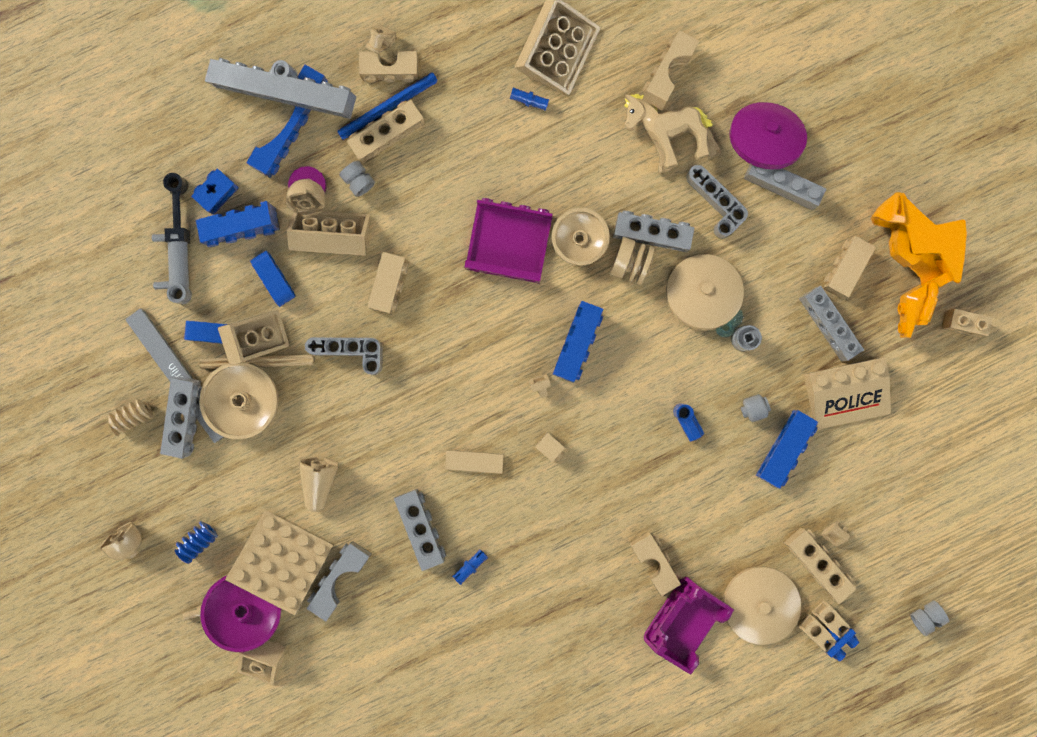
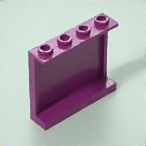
M489 198L477 199L469 250L464 266L465 270L540 284L553 214L549 213V210L542 208L536 211L531 210V207L526 205L515 207L512 206V203L501 201L499 204L494 203Z

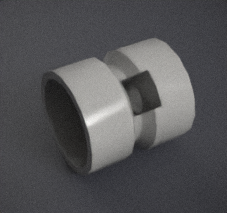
M359 160L350 163L339 174L346 184H350L349 189L355 197L362 196L375 185V181L369 173L365 174L366 169Z
M751 325L736 329L731 337L734 348L743 352L754 350L760 345L762 340L759 329Z
M935 600L926 604L924 610L918 609L910 614L913 623L924 636L934 632L935 627L941 628L949 623L947 614Z

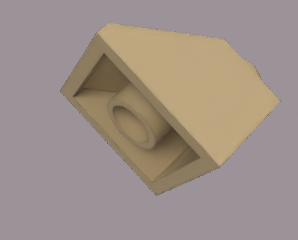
M267 641L254 650L240 652L237 672L274 685L286 647L278 642Z

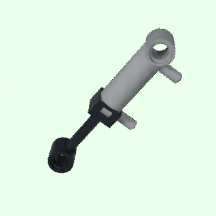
M168 173L163 179V185L172 194L173 228H164L165 234H153L152 241H165L168 243L169 281L154 282L153 288L155 290L167 289L168 299L173 303L183 305L187 304L192 297L189 289L188 270L190 231L181 228L180 195L187 191L188 183L186 179L177 173ZM179 180L178 186L173 188V182ZM182 290V297L177 299V291Z

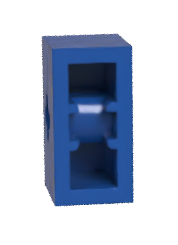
M217 168L207 175V180L203 184L198 185L194 189V194L191 197L207 212L214 215L239 187Z

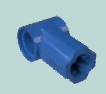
M680 403L674 407L673 414L690 442L697 440L705 434L691 406ZM686 407L687 415L682 418L679 415V411L681 408Z

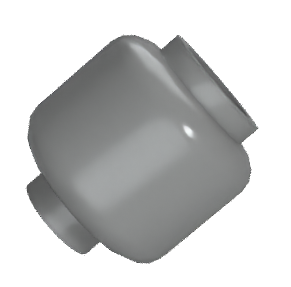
M760 394L744 399L743 407L740 408L743 417H748L751 422L767 418L768 412L771 411L767 398L762 397Z

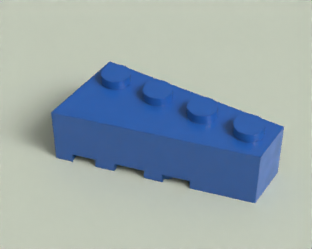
M268 201L260 202V207L253 205L245 206V211L242 212L241 210H230L226 212V216L216 214L197 219L196 224L200 243L207 245V247H215L224 241L226 243H234L239 238L254 239L258 234H263L264 236L273 235L275 231L280 230L276 208Z
M585 301L580 302L552 375L572 383L580 379L583 372L580 367L582 362L586 363L590 353L587 351L590 344L593 345L597 335L594 332L597 326L600 327L604 317L602 316L603 308Z

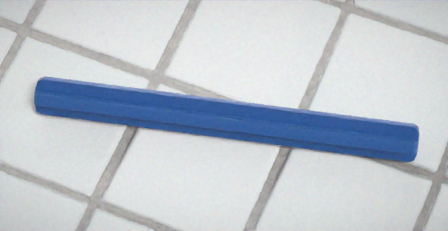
M428 74L339 129L338 134L341 139L345 140L353 133L363 129L370 122L379 119L384 113L397 108L401 102L410 100L436 84L438 80L435 74Z

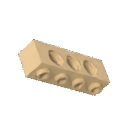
M412 100L408 102L403 101L394 111L384 113L377 122L372 121L365 126L366 129L350 135L347 143L360 163L363 164L424 125L425 122ZM399 117L406 118L403 124L396 123ZM389 127L390 131L387 134H381V129ZM368 137L374 138L373 143L370 145L365 144V140Z
M803 528L798 529L783 543L831 599L841 604L857 590L853 585L854 580L847 573L845 575L840 570L842 568L835 559L831 560L827 555L829 551L822 544H817L815 541L816 536L809 529L807 531ZM808 545L812 546L810 554L805 553V548ZM824 560V567L818 569L819 561ZM837 575V581L831 584V577Z

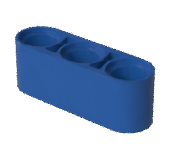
M267 250L250 260L253 268L279 307L296 297L291 286Z
M186 321L184 340L223 344L218 327L228 324Z

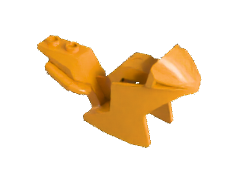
M896 192L876 209L871 217V221L875 226L890 228L892 231L889 240L890 256L903 267H909L920 277L921 284L903 294L897 307L898 314H900V322L898 323L900 338H910L915 325H928L930 323L938 301L939 288L951 281L955 283L961 282L967 231L966 221L963 219L939 225L934 224L907 199L904 193Z

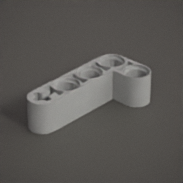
M695 165L689 170L686 176L687 182L723 216L715 225L714 234L720 239L727 238L746 220L748 216L747 209L703 166ZM699 173V176L695 179L693 175ZM706 185L713 186L714 193H709L706 190ZM720 198H725L728 205L722 206L719 201ZM734 211L740 212V220L733 216ZM720 225H726L728 233L721 232Z
M313 337L305 343V350L309 354L316 356H363V370L367 374L377 375L382 370L383 347L382 343L377 339ZM316 342L318 345H324L325 349L316 348L315 350L312 349V345H315ZM333 342L339 344V349L336 352H332L330 349V345ZM352 342H357L358 349L355 352H351L349 349ZM371 342H376L378 346L375 352H370L368 349ZM371 361L377 363V369L373 372L368 369V364Z

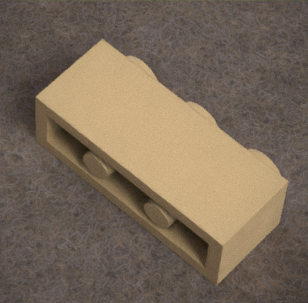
M857 236L845 241L842 246L843 252L841 256H837L833 263V266H835L833 271L829 272L824 279L825 285L823 289L841 299L849 298L876 249L875 246Z
M382 252L367 306L369 309L391 315L393 311L397 310L399 300H396L397 294L402 292L404 284L401 281L403 274L406 275L409 263H406L405 257Z

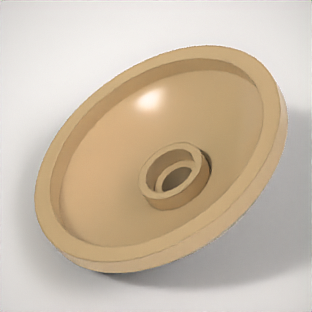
M574 208L563 213L555 222L552 230V244L558 256L565 262L576 266L589 265L596 262L605 253L609 244V229L604 219L595 211L587 208ZM577 236H582V237H583V241H582V242H578V241L576 240V237H577Z

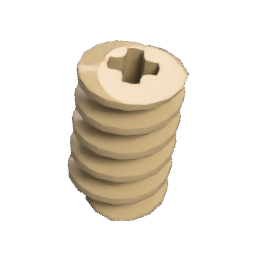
M136 399V406L130 402L128 404L130 409L122 406V413L118 409L115 410L116 416L109 413L108 422L113 433L119 436L120 433H125L127 429L131 430L134 426H139L141 422L144 423L148 419H152L154 417L153 411L147 402H141L140 399Z

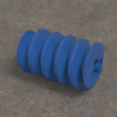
M203 521L199 522L201 528L193 527L196 532L195 534L191 531L188 532L189 539L185 536L182 537L184 544L181 542L176 543L178 549H175V554L187 564H190L193 559L197 558L198 553H202L204 548L209 547L210 543L215 541V537L218 538L216 531Z

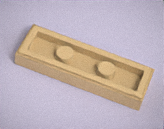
M446 450L445 469L502 474L504 454Z

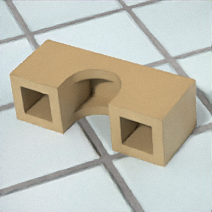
M359 51V75L362 80L368 83L376 82V80H383L384 82H395V80L413 82L414 80H419L417 51H397V61L392 66L382 65L379 53Z
M648 532L629 543L641 563L647 559L657 560L658 569L649 578L660 596L681 585L678 580L681 576L676 568L672 569L669 562L671 560L666 551L661 552L658 547L661 543L656 535L652 536Z

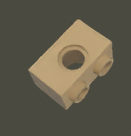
M958 309L945 311L942 329L977 338L988 337L993 317Z

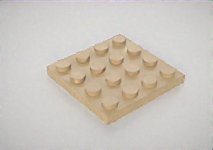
M265 510L225 580L296 616L333 545Z

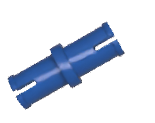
M514 87L510 95L512 100L524 103L527 107L530 105L546 111L549 99L534 95V92L530 91L528 93Z
M479 549L469 561L466 560L464 562L465 565L452 577L462 585L472 573L475 574L477 572L476 569L488 559V556Z

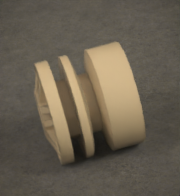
M623 237L609 275L622 279L624 274L629 272L628 282H632L634 276L637 275L636 284L641 286L651 269L654 247L649 246L645 254L643 253L645 244H642L637 251L634 250L635 240Z

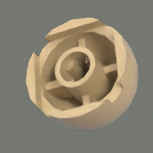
M301 179L295 181L289 187L286 205L295 213H298L299 210L305 212L304 215L307 216L317 215L325 207V192L317 182L311 179Z
M129 522L119 527L115 535L108 536L100 546L103 552L111 559L123 560L127 557L131 559L139 552L137 549L141 545V533L132 522Z

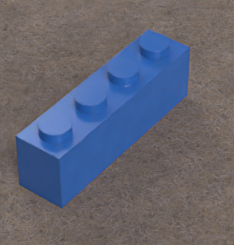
M793 410L755 476L780 489L781 486H785L789 479L788 474L790 470H794L798 464L797 458L800 453H804L807 449L808 439L816 433L818 421L799 410Z

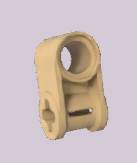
M377 24L371 28L372 34L370 40L366 43V48L375 53H382V51L393 45L396 32L381 24Z

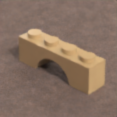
M680 30L676 37H671L667 44V47H669L668 52L663 51L659 62H661L660 66H655L650 75L653 77L652 81L647 80L642 90L645 92L642 98L643 101L663 110L675 87L669 79L668 69L675 65L686 66L699 43L697 39Z

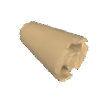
M317 457L302 458L299 463L304 505L310 512H319L325 507L338 470V462L329 458H324V461L317 460Z

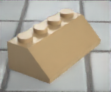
M299 210L298 213L293 212L287 229L289 250L355 256L366 255L369 242L370 214L322 211L317 215L307 216L304 215L305 212Z

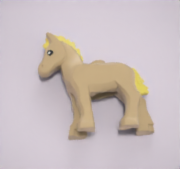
M625 95L626 104L624 106L627 108L625 128L627 131H633L637 124L642 121L659 155V174L672 170V167L678 166L670 140L685 132H689L696 137V160L706 156L708 159L722 154L720 147L712 136L711 130L707 129L713 125L711 123L712 120L707 119V115L697 107H682L675 110V107L664 110L663 114H659L657 107L642 100L644 95Z

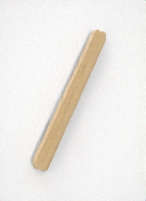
M314 355L264 356L245 361V363L258 367L314 365L315 360ZM228 358L200 359V369H217L228 364L229 361Z

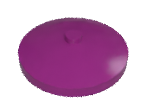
M770 102L753 103L742 108L733 118L729 130L730 142L735 152L749 164L763 169H782L792 165L801 157L807 144L806 128L800 118L788 108Z
M226 575L210 587L203 599L200 611L203 630L212 643L226 651L247 652L265 644L273 636L280 623L282 609L225 580Z

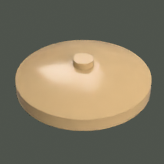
M701 254L689 257L675 267L667 283L666 298L671 312L680 322L698 330H713L726 325L736 316L743 302L744 287L739 273L728 261L714 255Z
M245 362L231 365L228 363L220 366L207 377L200 392L199 403L205 422L214 432L230 439H247L262 433L272 423L278 410L279 397L274 381L263 369Z
M755 566L741 571L729 582L723 597V602L734 609L731 618L727 621L728 625L739 637L754 644L766 645L784 639L797 625L801 613V599L796 586L789 577L771 567Z

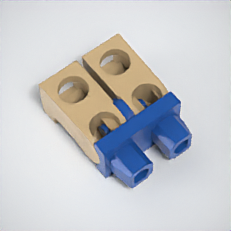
M823 600L811 613L827 628L825 629L810 614L798 627L827 655L840 662L846 657V653L841 648L845 644L850 648H855L859 644V640L855 636L856 632L851 629L830 604Z

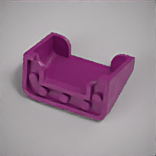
M683 577L679 581L681 585L673 589L645 631L644 641L657 655L691 675L699 665V656L695 653L714 623L716 621L720 623L728 621L734 609L690 578Z

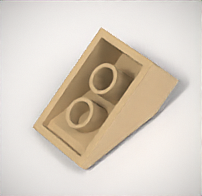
M279 310L218 327L230 365L242 363L290 346Z

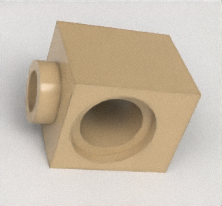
M548 432L535 445L552 463L554 460L558 462L565 454L563 452L565 447Z

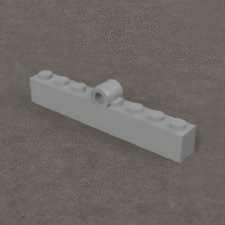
M219 58V60L210 59L205 77V82L216 88L351 119L357 97L351 92L350 88L345 86L336 88L328 82L318 84L310 78L298 79L295 68L283 60L276 61L272 65L271 70L266 72L263 68L257 66L248 68L247 65L240 62L231 64L230 61Z

